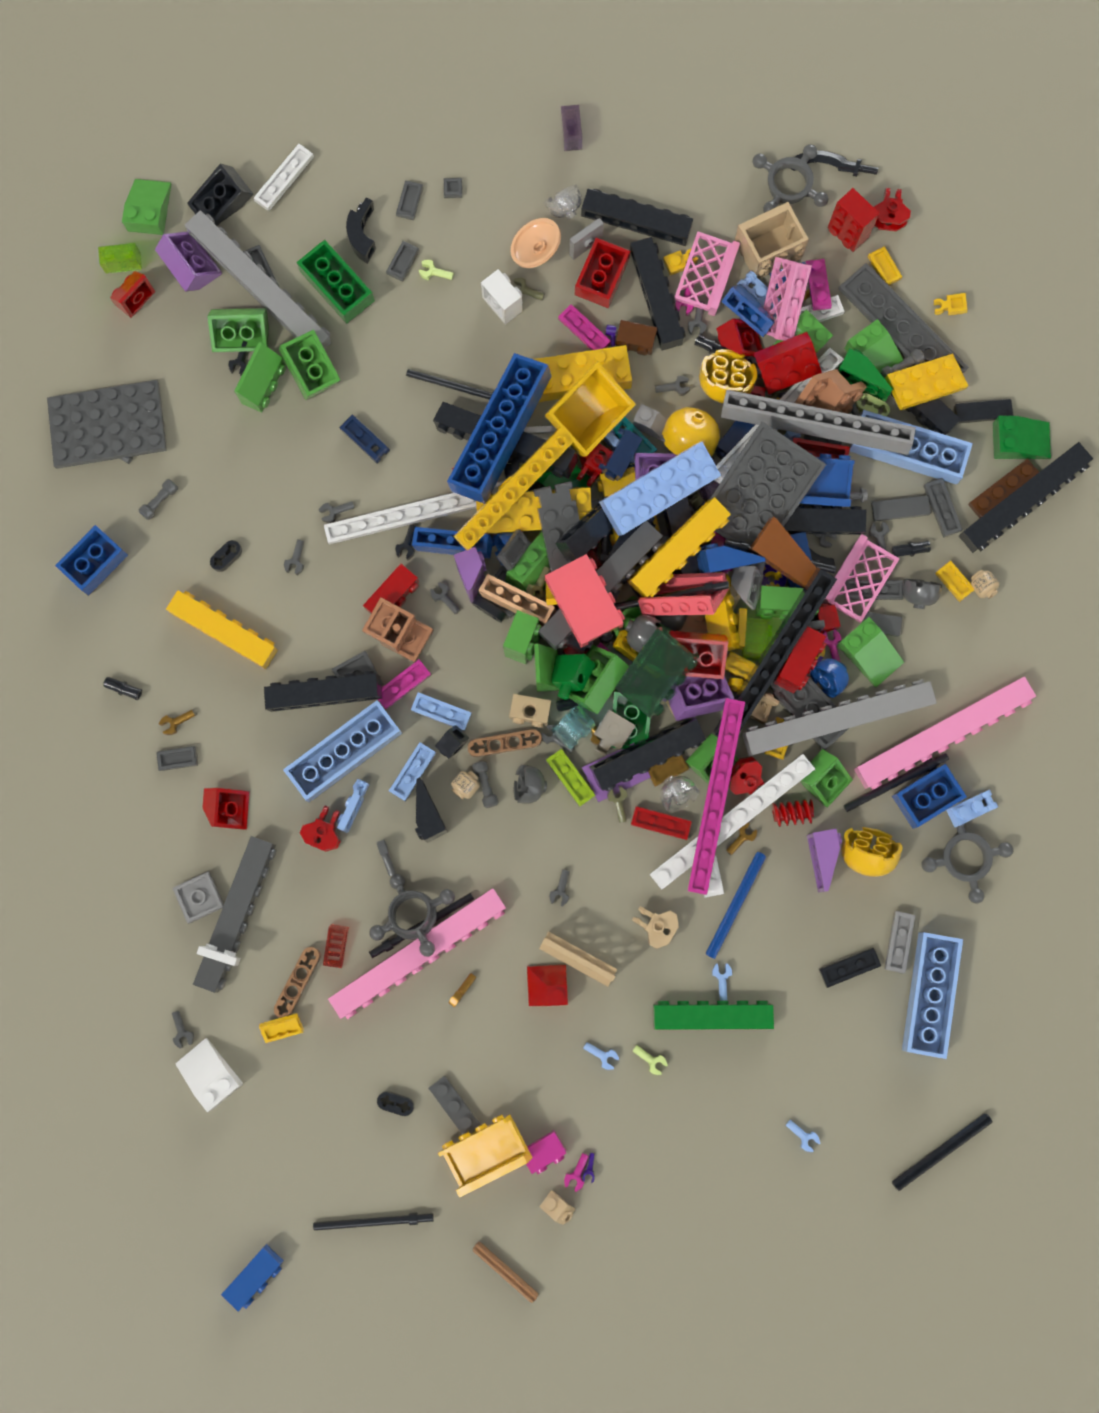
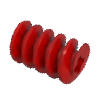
M805 799L802 800L801 805L798 800L794 801V805L787 801L786 807L783 802H779L778 808L775 803H772L774 822H777L778 826L781 827L782 821L785 822L786 826H789L790 820H792L794 825H797V820L800 819L803 825L805 819H808L809 823L812 824L814 818L812 799H810L809 805Z

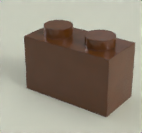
M621 320L615 347L626 345L627 352L630 350L643 356L651 355L657 327Z

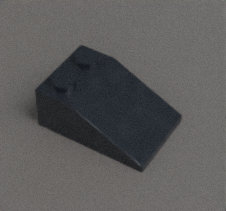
M220 163L187 204L195 215L200 210L205 215L209 214L217 226L241 209L253 196V192L232 166Z
M419 777L416 779V824L418 827L415 828L419 839L428 843L448 833L424 781Z

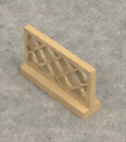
M549 931L539 948L607 987L616 977L614 976L617 971L616 968Z

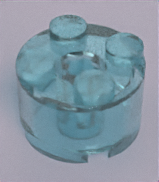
M578 704L561 718L559 724L556 723L551 728V731L565 747L572 749L581 737L585 738L592 731L591 729L596 724L590 715Z

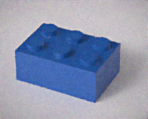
M94 525L55 566L81 591L89 596L128 554L99 527Z
M946 764L936 768L892 795V798L912 829L918 828L967 797Z

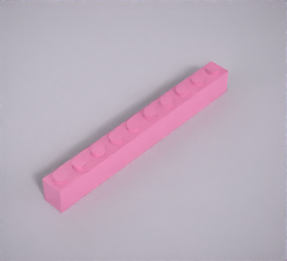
M1024 676L858 766L854 771L864 788L871 787L873 790L883 785L881 783L882 780L888 778L890 781L899 776L898 771L904 769L907 772L916 767L915 762L921 760L923 763L932 758L931 754L938 751L940 754L949 749L948 744L952 742L958 744L964 741L966 734L971 732L973 736L983 730L981 726L985 724L991 726L999 721L998 717L1004 714L1005 717H1008L1016 712L1014 708L1018 706L1024 708L1032 704L1031 699L1036 697Z
M491 889L426 934L427 940L435 945L433 955L429 957L423 956L419 951L420 941L416 939L328 998L329 1002L340 1019L346 1017L348 1020L357 1014L356 1009L361 1006L366 1008L374 1002L372 998L378 994L380 997L390 992V986L393 984L398 986L407 980L405 976L411 972L415 975L423 969L422 965L427 961L429 964L440 958L438 956L439 953L444 950L448 953L456 947L454 943L460 939L464 942L473 936L471 934L472 931L475 929L480 931L488 926V920L493 917L497 920L505 914L503 910L506 909L505 905L496 891Z

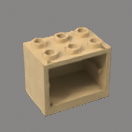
M789 202L738 225L735 241L740 243L738 249L749 270L753 271L757 277H765L773 270L775 257L795 262L803 257L809 240Z

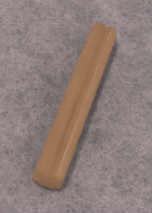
M481 1242L476 1243L473 1247V1252L529 1302L533 1303L537 1299L538 1292Z

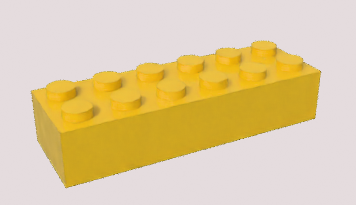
M626 345L533 359L548 364L552 376L539 402L561 399L597 361L601 363L623 390L630 389L632 386Z
M575 487L569 490L571 500L576 501L579 520L592 509L590 487ZM533 490L526 491L485 534L515 532V530L519 529L521 531L541 530L537 508H541L539 497L534 496ZM476 501L477 512L484 505Z
M715 497L709 499L627 582L641 597H653L660 590L658 586L661 583L666 584L674 576L672 572L675 569L680 570L688 562L686 560L688 556L691 557L698 553L701 549L700 545L710 541L715 536L714 531L724 527L729 522L728 517L731 514Z

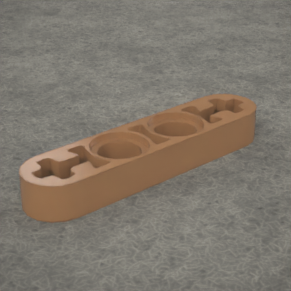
M526 730L474 739L468 744V752L473 757H483L535 748L541 744L542 736L537 730ZM530 734L539 737L536 743L532 744L531 741H525L526 745L522 746L523 739L521 735H525V739L530 738ZM511 737L519 738L520 743L517 747L509 745ZM498 740L501 743V747L498 750H492L490 748L491 741ZM487 741L489 752H485V748L479 749V753L471 750L475 743L478 746H484L483 742Z
M308 947L302 952L274 1006V1013L277 1017L282 1018L292 1014L321 956L317 948ZM313 950L316 959L310 960L308 964L312 965L310 969L307 965L301 964L303 960L306 963L308 960L307 952L310 953ZM298 969H306L307 976L305 979L297 977ZM292 985L298 989V994L295 997H290L287 992L288 988ZM283 997L294 1001L293 1004L290 1002L287 1004L286 1009L288 1012L280 1013L279 1006H283L286 1000H283Z

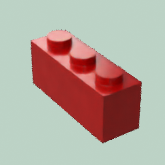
M400 564L363 604V607L372 614L380 598L401 607L406 601V596L409 593H414L419 587L418 577L403 564Z

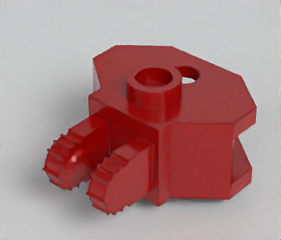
M885 188L883 201L874 206L880 213L874 226L879 230L897 232L907 225L911 210L903 204V199H901L902 189H897L895 198H890V188Z
M599 443L587 456L578 455L582 468L576 479L582 480L585 473L592 476L587 481V486L590 487L594 480L600 477V474H604L598 466L600 463L606 464L612 451Z
M750 756L740 758L733 765L729 789L735 795L743 793L751 795L759 785L763 786L765 784L761 778L762 766Z
M326 805L323 807L319 818H316L315 822L302 825L299 833L305 844L328 852L338 849L341 843L335 831L340 811L336 810L333 813L330 823L324 822L329 812V806ZM318 838H321L320 843H317Z

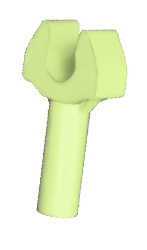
M432 260L421 262L423 267L429 268L428 271L419 270V275L423 279L429 280L433 275L450 280L453 279V272L435 268Z
M638 1045L633 1049L635 1054L649 1063V1071L652 1074H662L655 1068L657 1062L668 1066L662 1055L653 1057Z

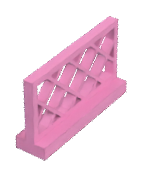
M697 232L674 299L709 311V315L715 316L740 243L736 241L730 243ZM699 238L706 240L709 246L700 249L698 245ZM721 245L727 249L725 253L718 255L714 247ZM711 249L715 257L706 260L703 252ZM700 254L703 263L695 266L692 257ZM717 260L720 269L712 272L709 264ZM706 266L709 274L701 277L697 269ZM694 271L698 279L689 283L686 275ZM711 277L715 284L706 288L703 280ZM700 282L703 291L695 294L692 285ZM687 287L692 296L687 298L680 296L681 290ZM706 294L709 299L708 304L700 303L697 297Z
M775 257L763 308L772 319L776 313L777 319L766 335L784 341L795 336L812 265ZM782 262L783 270L780 272L779 269ZM785 275L786 281L783 283L782 277ZM778 284L779 288L775 291V286ZM781 294L782 300L778 302L777 297ZM773 302L774 308L771 310L770 307L771 303Z
M863 534L860 535L836 574L835 578H837V581L823 601V603H829V605L835 604L836 609L860 623L900 559L867 540L868 537ZM867 546L875 551L876 557L866 559L864 551ZM887 557L893 563L890 567L883 568L880 559ZM877 560L879 569L870 571L867 562ZM864 563L866 572L856 574L855 565ZM880 572L882 581L873 584L871 574ZM867 575L870 585L860 587L858 577ZM854 578L857 588L847 590L846 580ZM871 588L872 598L864 600L861 590ZM858 591L860 601L851 603L848 593ZM845 594L847 604L840 605L834 600L838 595ZM853 605H862L863 613L861 616L853 613Z

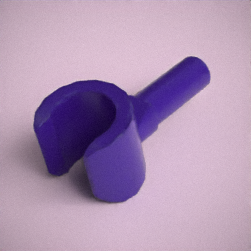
M607 325L605 335L611 336V347H615L616 327L614 325Z
M590 1153L587 1169L583 1172V1181H585V1176L590 1174L592 1176L591 1183L594 1182L593 1162L595 1153Z

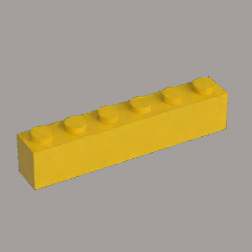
M177 590L166 608L169 613L262 668L267 669L278 651L274 647V642L267 638L264 640L258 637L259 634L250 628L248 631L243 629V624L235 619L230 621L226 619L227 615L217 609L215 612L209 609L211 605L203 600L200 602L194 600L195 596L187 591L182 593Z

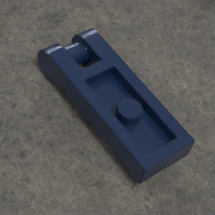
M353 414L339 427L376 464L381 461L380 458L384 454L387 455L390 452V449ZM377 446L379 449L373 452L372 449Z

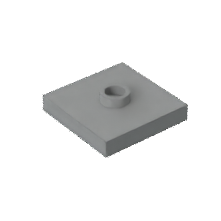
M600 218L570 238V256L573 260L589 250L596 238L603 240L604 223Z
M210 872L199 875L173 888L187 924L216 912L224 906Z

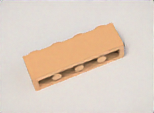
M487 574L478 590L482 597L514 613L518 610L539 618V624L542 627L557 612L554 606L547 605L546 602Z

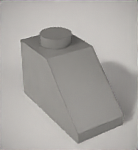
M641 404L633 420V425L639 431L665 442L662 431L667 419L658 411Z
M756 566L736 567L731 576V585L751 609H755L764 575Z

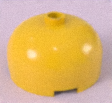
M716 350L714 354L706 356L702 362L699 373L701 388L707 396L720 403H724L726 390L750 394L757 379L756 366L754 363L751 364L744 358L745 355H740L732 350Z
M686 407L676 410L668 417L662 435L665 440V446L676 455L699 442H703L708 453L712 456L719 443L720 430L717 422L709 413L698 408Z
M862 827L863 831H854L852 828L848 829L844 833L841 845L842 858L848 867L859 874L871 877L887 875L897 867L902 853V845L893 841L892 835L878 829ZM873 835H875L877 837L876 843L873 846V849H871L870 846L872 843Z

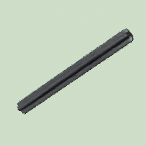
M986 1113L894 1179L892 1184L898 1191L902 1190L992 1124L993 1121Z

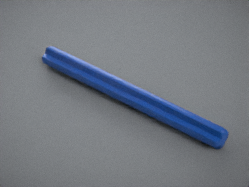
M757 852L706 951L707 956L713 959L716 958L766 858L763 853Z

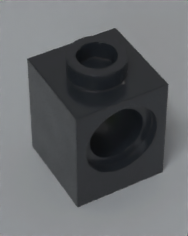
M455 725L446 731L435 747L443 756L450 759L459 752L469 737Z

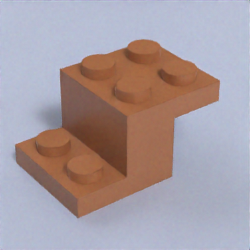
M834 369L814 375L794 403L849 414L853 409V404L863 396L862 392L865 390L866 385L863 382L850 385L838 370Z
M380 598L362 629V632L380 641L382 646L414 663L434 631L429 626L417 621L413 614L383 598Z

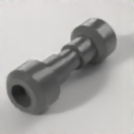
M915 349L901 363L881 369L880 374L885 379L887 374L923 363L925 356L920 349Z
M166 479L162 484V489L157 493L158 495L148 504H143L138 509L139 513L147 520H150L155 515L154 511L159 504L169 495H174L178 490V486L170 479Z
M479 761L472 765L473 772L478 775L479 782H481L484 797L482 802L484 807L491 808L497 806L499 803L497 795L493 794L488 782L487 771L489 768L487 762Z

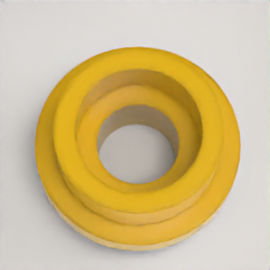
M730 678L728 683L730 690L738 692L744 680Z

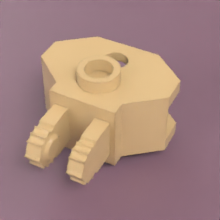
M640 906L638 909L640 913L647 915L651 919L648 924L642 922L637 917H633L632 921L643 927L647 932L649 945L655 949L668 945L679 928L677 914L672 911L659 915L653 914ZM665 928L669 930L668 935H665L663 933V930Z

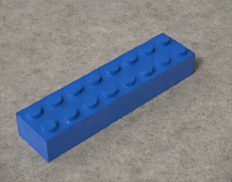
M516 353L513 354L447 480L452 492L483 504L488 501L552 377L548 364Z

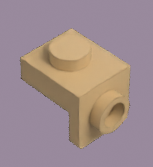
M765 692L750 718L761 724L766 723L772 706L779 705V701L772 694Z
M552 1190L539 1206L555 1222L562 1225L571 1220L575 1211L573 1206L565 1202Z

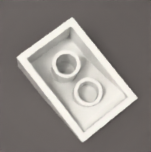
M205 1038L175 1063L192 1093L207 1112L213 1110L243 1085V1082L208 1038Z

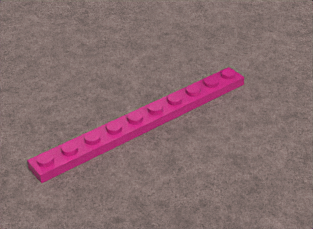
M725 699L687 890L689 892L704 895L708 893L745 706L743 701Z

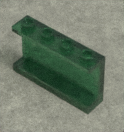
M666 626L658 627L615 687L617 691L649 718L655 715L659 716L665 709L663 705L667 700L670 701L676 694L674 690L678 685L681 686L687 679L685 675L689 670L692 671L698 664L696 660L700 656L697 653H691L668 634L671 630Z

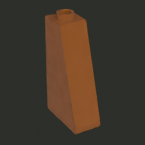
M775 517L768 519L748 550L754 555L765 557V563L802 588L806 586L816 570L814 564Z

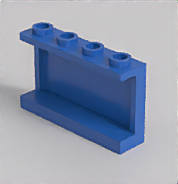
M820 454L816 458L824 462L826 466L800 504L850 507L851 482L855 460L850 459L851 456L839 455V458H831V454Z

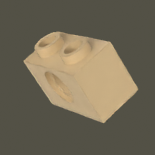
M513 694L509 718L513 719V723L524 724V722L532 723L531 726L543 728V725H548L551 700ZM528 707L535 709L536 712L533 716L525 714V710Z

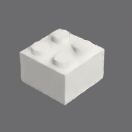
M498 269L481 282L482 298L506 325L523 312L522 293L517 287L514 288L510 283L509 277L505 273L502 274Z

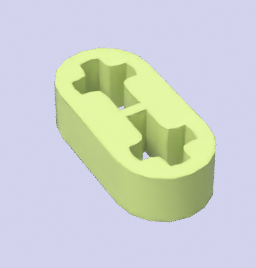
M863 393V396L855 402L860 412L866 410L878 414L880 407L883 408L884 412L881 415L887 417L890 412V407L886 402L867 393ZM863 399L867 400L865 406L861 405Z

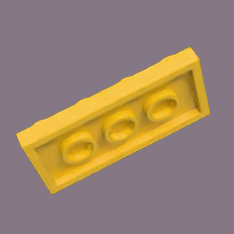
M953 354L887 374L885 377L887 383L893 389L892 394L900 410L965 390L968 387L967 381Z

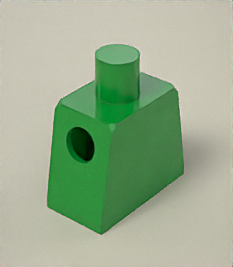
M586 654L556 656L551 682L559 689L558 697L567 700L571 691H582L585 688L596 665Z

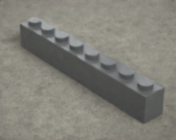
M647 521L596 571L598 576L602 575L606 582L604 587L607 593H616L623 586L621 584L625 578L630 579L636 572L635 568L639 564L641 566L645 564L649 559L648 555L652 551L656 552L662 546L663 535ZM561 609L539 630V635L555 650L559 647L562 649L569 642L567 638L573 633Z
M253 836L250 837L209 941V944L218 947L217 951L223 953L225 950L238 952L241 945L239 939L248 927L246 921L255 909V904L253 903L255 898L261 894L263 888L261 886L262 880L268 876L270 870L268 867L269 862L275 858L277 852L275 844ZM204 956L193 985L213 993L223 990L226 984V972L231 970L232 965Z

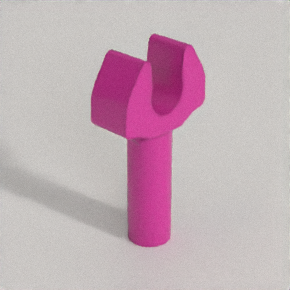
M688 287L685 289L683 296L686 298L691 296ZM676 300L675 310L680 311L681 306H686V316L693 311L694 306Z
M834 630L832 632L834 640L831 641L828 639L827 633L824 632L823 635L826 636L824 642L830 648L832 659L841 662L837 649V644L842 639L841 635Z
M582 1153L574 1172L566 1173L564 1177L565 1187H568L572 1179L577 1181L574 1189L575 1192L583 1187L584 1181L581 1178V1174L589 1155Z

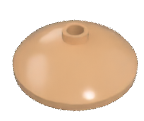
M548 218L535 219L524 225L517 232L511 244V256L515 263L523 268H534L547 262L555 254L561 241V231L558 225Z

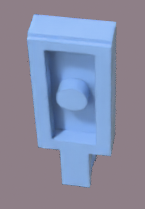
M357 779L353 785L354 793L347 799L345 804L346 810L337 820V828L345 833L349 832L364 801L363 797L369 787L368 783Z

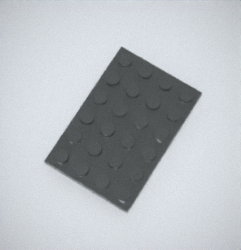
M158 380L47 397L53 465L56 469L167 451Z
M761 421L710 497V499L715 497L731 514L728 517L729 522L724 527L716 529L715 532L727 540L739 543L743 541L752 545L769 518L775 517L784 527L826 464Z

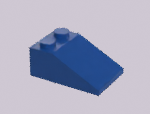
M718 543L702 545L701 550L696 553L700 573H712L765 562V557L726 546L718 547Z

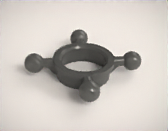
M806 145L801 159L786 157L771 164L767 161L764 154L759 153L753 157L752 163L755 168L768 170V186L770 193L774 197L772 201L764 204V213L778 207L779 202L794 204L801 201L804 197L814 199V203L818 207H823L828 203V195L825 192L817 193L812 189L814 176L807 162L817 155L815 145ZM787 168L799 171L805 178V188L794 195L782 193L774 182V177L779 171Z
M964 824L956 827L958 835L951 838L946 844L943 858L935 860L932 857H926L921 865L922 869L928 873L934 872L937 867L945 866L954 878L969 882L971 888L968 895L969 900L972 903L979 904L984 900L985 895L979 889L977 880L983 878L990 871L993 856L1000 855L1001 857L1008 858L1013 854L1014 849L1008 842H1003L997 848L991 849L987 841L981 836L974 833H966ZM962 840L975 843L983 854L982 866L976 873L971 875L958 872L951 863L950 855L952 848Z
M395 874L390 878V885L392 888L397 889L398 895L390 903L388 909L389 921L383 926H372L369 935L373 940L379 941L386 932L393 930L401 938L408 940L419 939L420 953L425 957H429L435 952V945L427 940L426 934L431 931L436 922V907L441 904L449 905L453 903L455 894L450 889H444L439 897L432 900L422 892L406 891L404 888L405 878L401 874ZM412 898L424 901L427 906L425 921L419 927L412 930L400 928L396 922L398 907L404 901Z

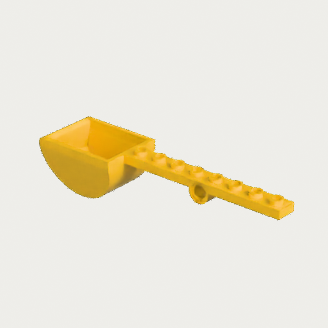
M599 361L545 414V417L557 430L514 475L508 477L499 486V490L453 536L466 550H470L570 445L580 456H587L636 405Z

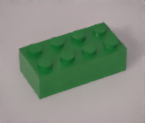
M325 239L296 262L301 274L346 324L375 302L372 291Z

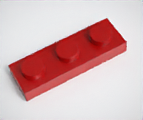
M635 806L631 826L687 841L692 821Z

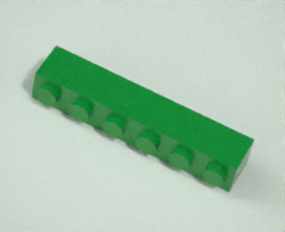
M738 1000L736 1004H729V1001H717V1004H709V1001H697V1004H689V1001H677V1005H669V1001H658V1005H653V1029H774V1008L772 1004H768V1000H756V1004H748L747 1000Z

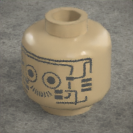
M980 570L972 576L971 585L979 598L988 597L990 599L998 593L999 581L992 572Z
M461 771L452 781L451 786L453 789L451 791L462 800L464 798L470 799L480 787V784L477 782L479 777L471 771L468 773Z

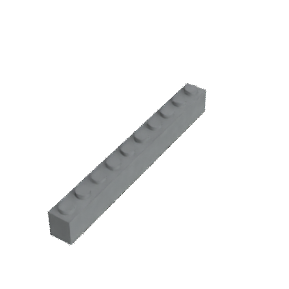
M200 210L184 225L187 232L264 308H267V311L295 338L314 329L324 350L331 344L330 333L324 327L320 328L316 324L317 320L311 314L307 315L304 312L303 306L298 301L295 303L286 289L281 290L278 287L279 283L272 276L269 278L265 274V269L260 264L256 265L252 261V256L247 251H241L237 241L234 239L230 240L227 237V232L221 226L217 227L214 224V219L209 214L205 215Z
M726 390L721 418L759 425L762 421L771 428L906 455L909 454L913 445L916 427L731 390Z
M922 679L912 682L913 686L906 688L905 684L894 687V691L887 693L886 689L876 692V696L872 698L865 695L858 697V701L854 703L847 700L840 702L839 707L832 708V705L820 708L821 712L814 713L813 710L802 713L803 717L797 719L793 715L783 718L784 722L779 724L775 720L765 723L766 727L761 729L758 728V725L747 728V733L742 735L748 756L937 704L931 682L924 683Z

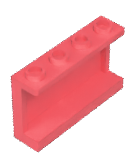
M587 554L545 575V581L581 648L617 627H623V620H625L621 610H616L614 606L616 601L612 593H607L604 587L606 586L602 575L598 576L595 571L597 569L596 563L593 558L589 559Z
M725 572L673 574L674 576L666 584L661 583L658 586L660 590L655 595L700 587L710 582H713V584L727 581ZM729 589L715 591L714 594L710 595L705 593L679 597H641L638 603L641 613L651 616L713 615Z

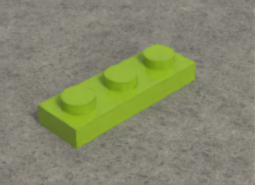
M562 749L546 759L579 807L595 797L591 788Z

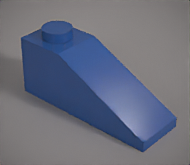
M741 284L733 286L721 301L762 337L767 334L775 323L758 300Z

